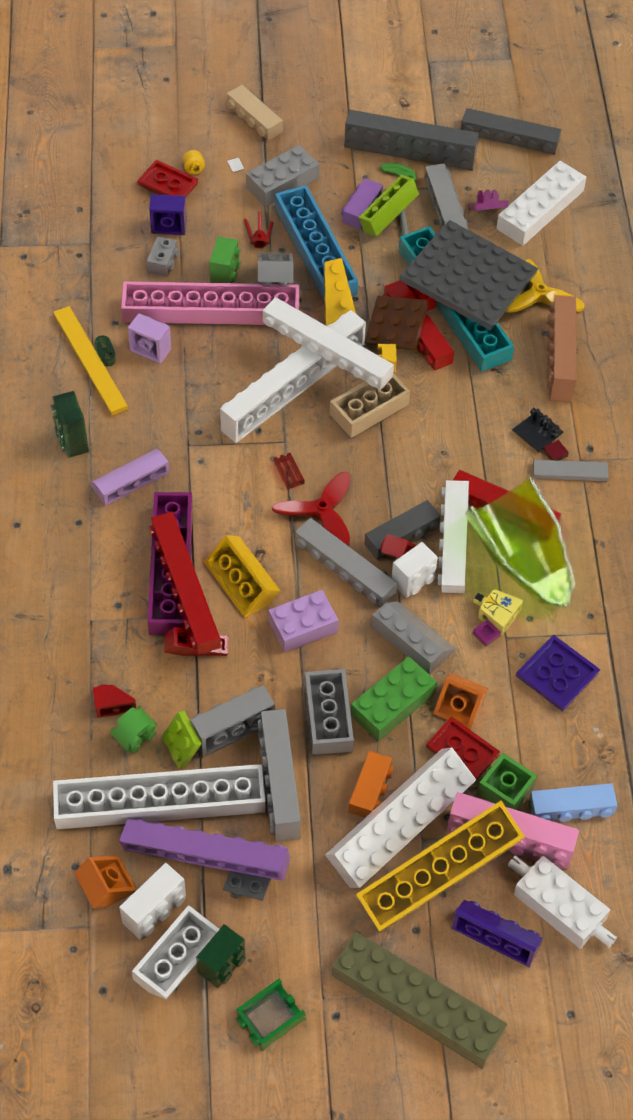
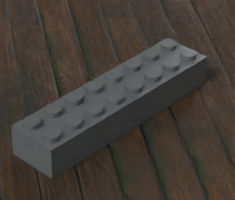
M349 110L345 123L344 147L433 164L445 163V166L473 171L479 133Z

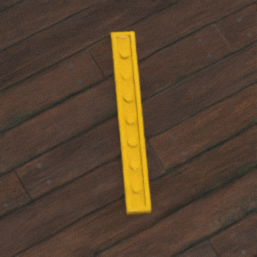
M70 306L54 311L53 314L111 416L128 410V405Z

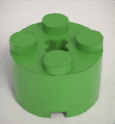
M138 706L137 710L133 707L125 712L116 721L119 724L117 728L112 727L110 730V735L127 752L135 754L141 748V743L145 740L149 742L155 737L157 733L154 730L157 727V723L141 706Z

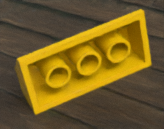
M225 535L203 561L243 617H248L270 605L281 592L240 536Z

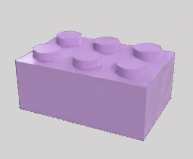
M323 590L269 609V624L284 653L338 632L339 620Z

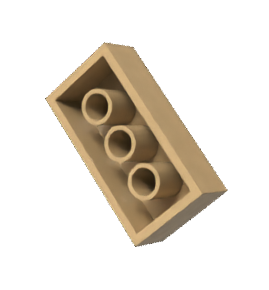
M394 373L393 377L381 390L364 381L330 401V416L350 438H353L409 405L410 390Z

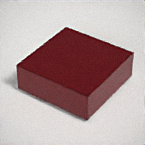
M559 440L543 447V452L550 460L559 461L568 457L569 452Z

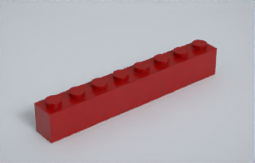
M173 511L151 517L149 531L151 537L155 536L156 541H154L156 551L161 552V565L163 568L166 567L168 571L166 572V578L168 583L173 585L171 591L174 600L178 599L179 604H177L179 614L180 616L184 615V628L186 632L189 631L191 634L189 637L191 647L196 648L198 655L221 648L220 635Z

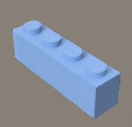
M613 783L531 791L529 797L531 814L549 821L560 820L561 822H567L576 818L587 820L596 816L607 818L615 814L618 806Z

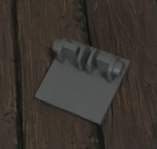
M230 871L223 890L231 892V897L238 899L239 896H246L263 901L271 879Z

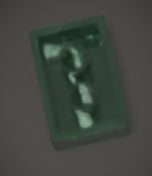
M71 391L52 396L53 404L50 406L53 413L54 430L57 438L60 439L59 443L62 452L65 451L68 458L88 453L85 419L75 392Z

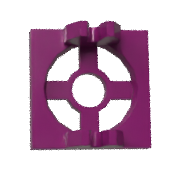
M489 189L485 190L484 195L482 190H479L477 202L468 203V209L475 211L506 208L509 206L508 200H499L497 191L492 190L491 193Z

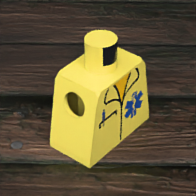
M493 590L488 597L477 593L473 603L480 606L478 618L482 622L488 619L501 632L500 636L502 637L520 613L523 600L501 591Z

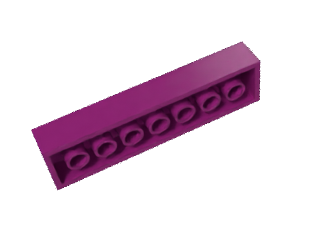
M154 492L153 517L173 511L191 558L192 492ZM154 536L152 537L148 631L149 635H165L173 627L184 628L183 620L185 618L184 615L180 616L177 607L179 602L178 599L174 600L171 591L173 585L167 581L166 572L168 571L166 567L163 568L161 565L160 557L162 555L161 552L156 551L154 544L156 539Z

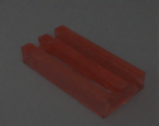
M290 452L287 453V456L280 455V458H273V462L287 490L305 484V480ZM287 461H289V463H290V465H291V467H292V469H293V471H294V473H295V475H296V477H297V479H298L299 481L296 480V478H295V476H294V474H293V472H292V470H291V468H290V466H289V464H288ZM280 463H283L293 483L290 484Z

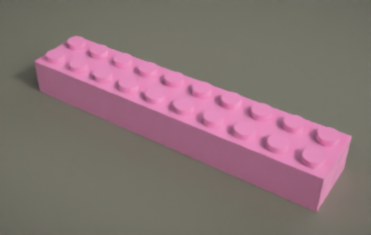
M123 282L122 320L123 322H132L137 314L140 313L163 323L266 325L263 322V309L275 297L299 310V285Z

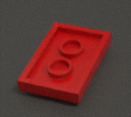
M155 160L138 179L139 186L159 195L185 196V198L198 184L197 178L158 160Z
M452 716L426 745V748L434 754L441 749L452 747L476 781L500 753L498 749Z

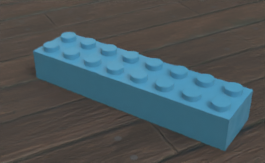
M307 185L276 193L275 209L322 299L324 300L325 295L324 262L339 258L343 260L351 296L358 295V279Z

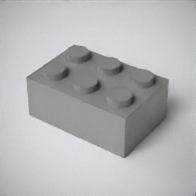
M258 253V282H261L262 285H272V282H279V285H289V282L293 283V255L288 253Z

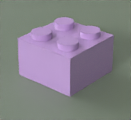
M138 313L128 327L130 351L161 364L171 350L170 326Z

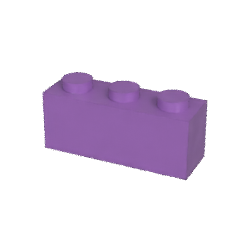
M366 178L361 184L359 183L355 194L350 196L347 206L345 205L342 208V223L361 230L362 226L358 217L383 193V185Z

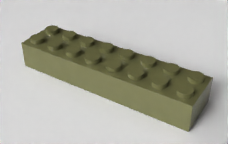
M356 931L332 966L333 977L482 1069L505 1033L507 1023Z

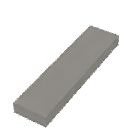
M534 460L533 477L539 479L608 481V463Z

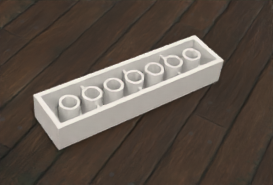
M452 747L441 749L328 851L325 856L350 888H360L455 800L457 792L463 793L476 781L475 777Z

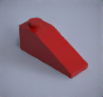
M173 627L165 634L164 653L181 656L228 655V636L220 635L221 648L198 655L196 648L191 647L189 641L191 634L189 631L186 632L185 628Z

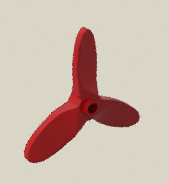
M341 472L327 484L320 499L314 501L277 502L272 505V511L288 516L316 517L320 519L322 527L349 546V531L342 518L333 509L342 501L348 491L351 481L349 472Z

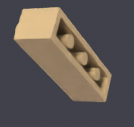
M243 85L227 93L226 103L229 109L237 113L261 137L269 141L283 133V120Z

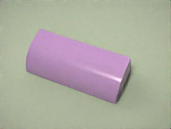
M154 449L90 482V486L103 504L107 506L170 473L169 462L158 449Z

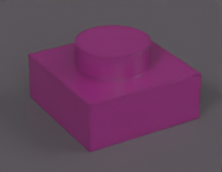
M487 619L473 629L472 634L486 647L500 637L501 632Z

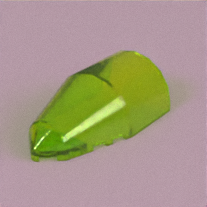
M532 477L527 478L519 486L488 505L477 510L472 506L465 512L466 517L495 565L540 604L565 608L570 604L569 601L575 587V580L570 561L567 560L566 545L563 543L561 536V525Z

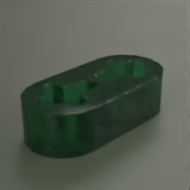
M105 335L98 336L95 339V349L104 366L114 365L116 354L110 338Z

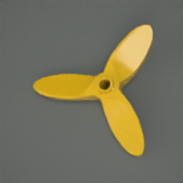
M526 259V260H525L526 262H528V263L532 264L533 266L537 267L536 264H535L532 260H530V259ZM538 269L536 275L528 283L530 290L519 295L506 312H517L537 302H543L550 306V302H554L555 295H573L545 285ZM576 297L577 313L583 311L585 305Z

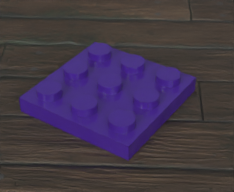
M553 634L517 671L516 677L563 712L599 674L600 669Z

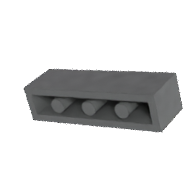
M426 500L367 532L364 544L377 560L382 557H388V555L381 552V543L387 534L410 542L419 540L424 534L433 532L439 527L441 515Z

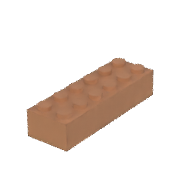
M555 295L554 302H550L551 314L548 313L547 324L550 326L547 331V338L550 340L547 343V351H549L547 356V365H549L547 379L550 382L547 383V393H550V401L571 402L576 383V296Z

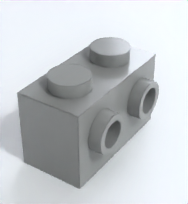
M157 236L147 259L148 273L168 277L170 270L172 271L174 268V260L178 258L180 248H177V240Z

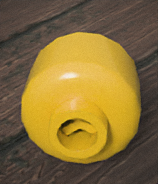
M190 150L183 155L182 163L187 173L197 175L204 170L205 161L199 151Z

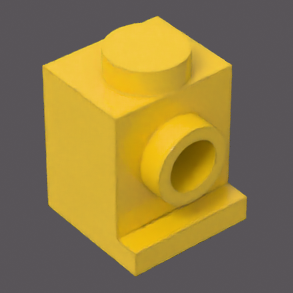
M378 344L377 355L394 364L393 372H396V344Z

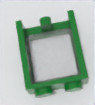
M280 978L236 1009L237 1023L243 1030L246 1028L251 1034L248 1036L255 1047L260 1046L262 1051L299 1023L306 1021V1013L304 1010H299L291 994L288 995L284 990Z

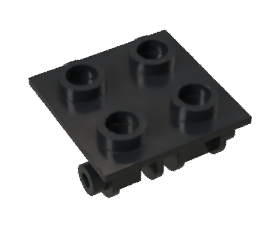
M534 407L530 411L531 415L512 430L539 452L544 446L550 444L564 432L560 429L559 425L552 422L551 418L543 415L539 408L536 409Z

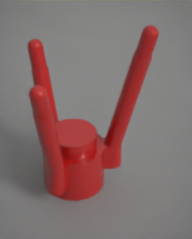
M258 211V230L252 234L249 223L245 218L244 222L250 237V244L256 248H264L269 244L273 221L270 222L267 234L262 231L261 211Z

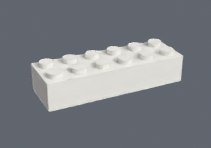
M559 161L498 215L496 229L520 245H525L584 191L587 177L564 162Z

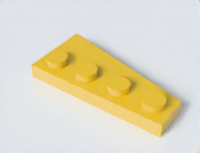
M342 258L324 262L325 326H328L350 310L355 314L356 311Z

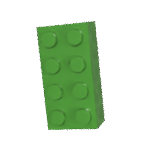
M408 656L351 704V716L379 742L436 693L437 681Z

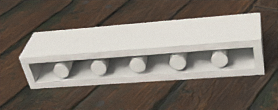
M446 480V487H442V499H445V504H441V516H444V522H440V533H444V538L440 539L439 550H443V556H439V568H442V574H438V586H441L442 593H465L469 481Z

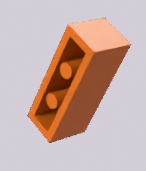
M372 751L368 752L349 802V813L366 818L382 803L379 801L381 795L385 796L388 784L385 783L387 778H392L395 768L392 766V758Z

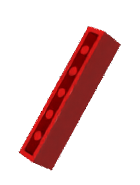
M400 280L388 284L384 288L383 296L417 299L408 285ZM426 312L417 349L420 353L422 352L427 364L431 365L435 371L453 364L454 351Z
M460 469L452 480L469 481L468 505L470 507L502 519L506 523L518 526L522 530L532 532L540 538L551 540L560 523L562 513Z

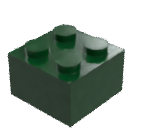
M223 924L197 955V972L217 988L222 983L226 984L232 976L231 972L233 969L240 967L246 958L245 939Z

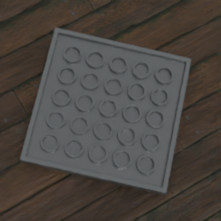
M449 220L403 271L399 280L491 330L536 275L538 268Z

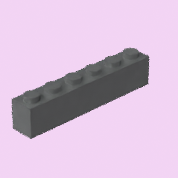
M466 108L461 122V130L477 132L480 138L550 154L556 153L561 135V129L469 108Z

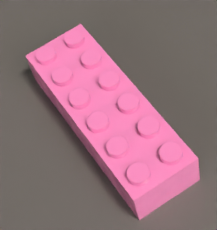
M457 792L450 812L447 831L453 832L495 805V803ZM506 807L525 836L523 841L508 851L517 856L524 855L530 857L536 862L542 856H545L559 869H568L579 830Z

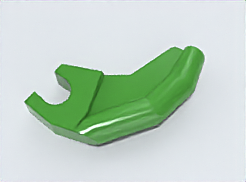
M399 163L380 165V169L383 172L393 173L398 177L404 175L413 178L416 184V174L413 169Z

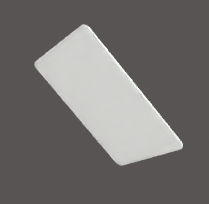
M239 158L227 161L233 172L244 169Z

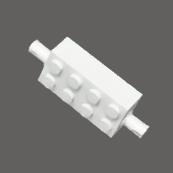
M517 855L510 860L508 867L512 868L522 877L516 884L513 895L579 949L593 936L598 938L608 948L616 941L617 936L602 926L607 920L610 909L545 856H542L531 867L519 859Z

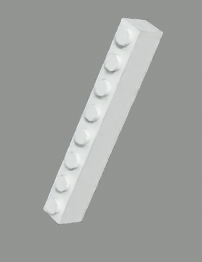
M275 297L263 309V322L267 326L276 329L282 335L288 336L296 343L302 344L310 351L321 355L324 359L333 362L341 369L347 370L355 377L366 381L369 385L381 390L393 377L394 364Z

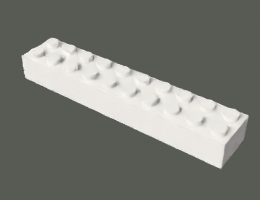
M350 310L348 313L341 315L336 322L327 326L360 346H364L366 322ZM302 345L300 349L291 353L284 361L276 364L272 370L264 373L259 380L251 383L247 389L239 392L231 401L222 405L220 408L221 431L237 443L338 365L327 361L321 355L310 351Z
M262 764L53 781L54 821L57 830L126 824L127 819H142L145 822L265 813Z

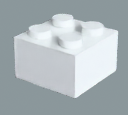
M423 542L393 562L392 579L397 582V590L406 598L412 594L415 595L425 584H430L435 579L438 557Z

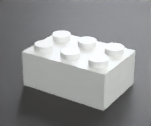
M165 863L119 907L122 924L139 940L144 936H149L154 931L156 924L166 920L170 915V911L175 906L178 907L184 902L186 898L184 878Z

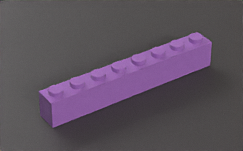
M127 819L119 840L124 851L284 881L291 859L288 849L282 845L271 846L261 841L250 842L240 837L228 838L219 833L212 835L201 830H185L180 826L169 827L159 822L154 824L148 823L142 819Z

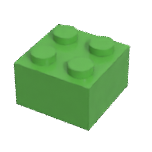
M217 237L209 261L210 283L232 284V282H236V270H239L241 265V259H238L241 248L238 247V240Z
M502 753L480 781L477 793L492 803L496 804L502 801L505 807L517 810L534 788L537 775Z

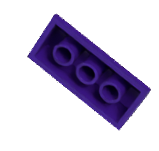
M465 899L457 908L452 924L453 930L529 968L543 939L537 932L526 930L520 927L517 922L503 919L495 911H487L481 908L478 903Z

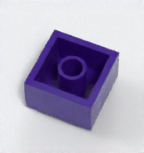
M151 194L149 207L151 233L185 235L187 223L185 196Z

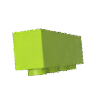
M400 175L358 217L364 233L377 237L419 195L413 178Z

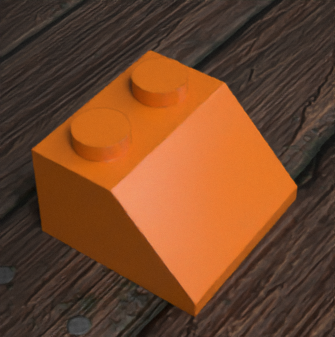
M451 673L445 680L433 714L446 720L452 716L468 729H471L483 704L488 688Z
M119 856L89 857L74 872L93 908L108 907L137 891Z

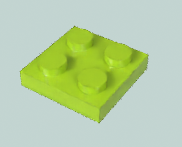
M185 711L177 712L162 735L164 743L167 745L178 769L186 768L202 744Z

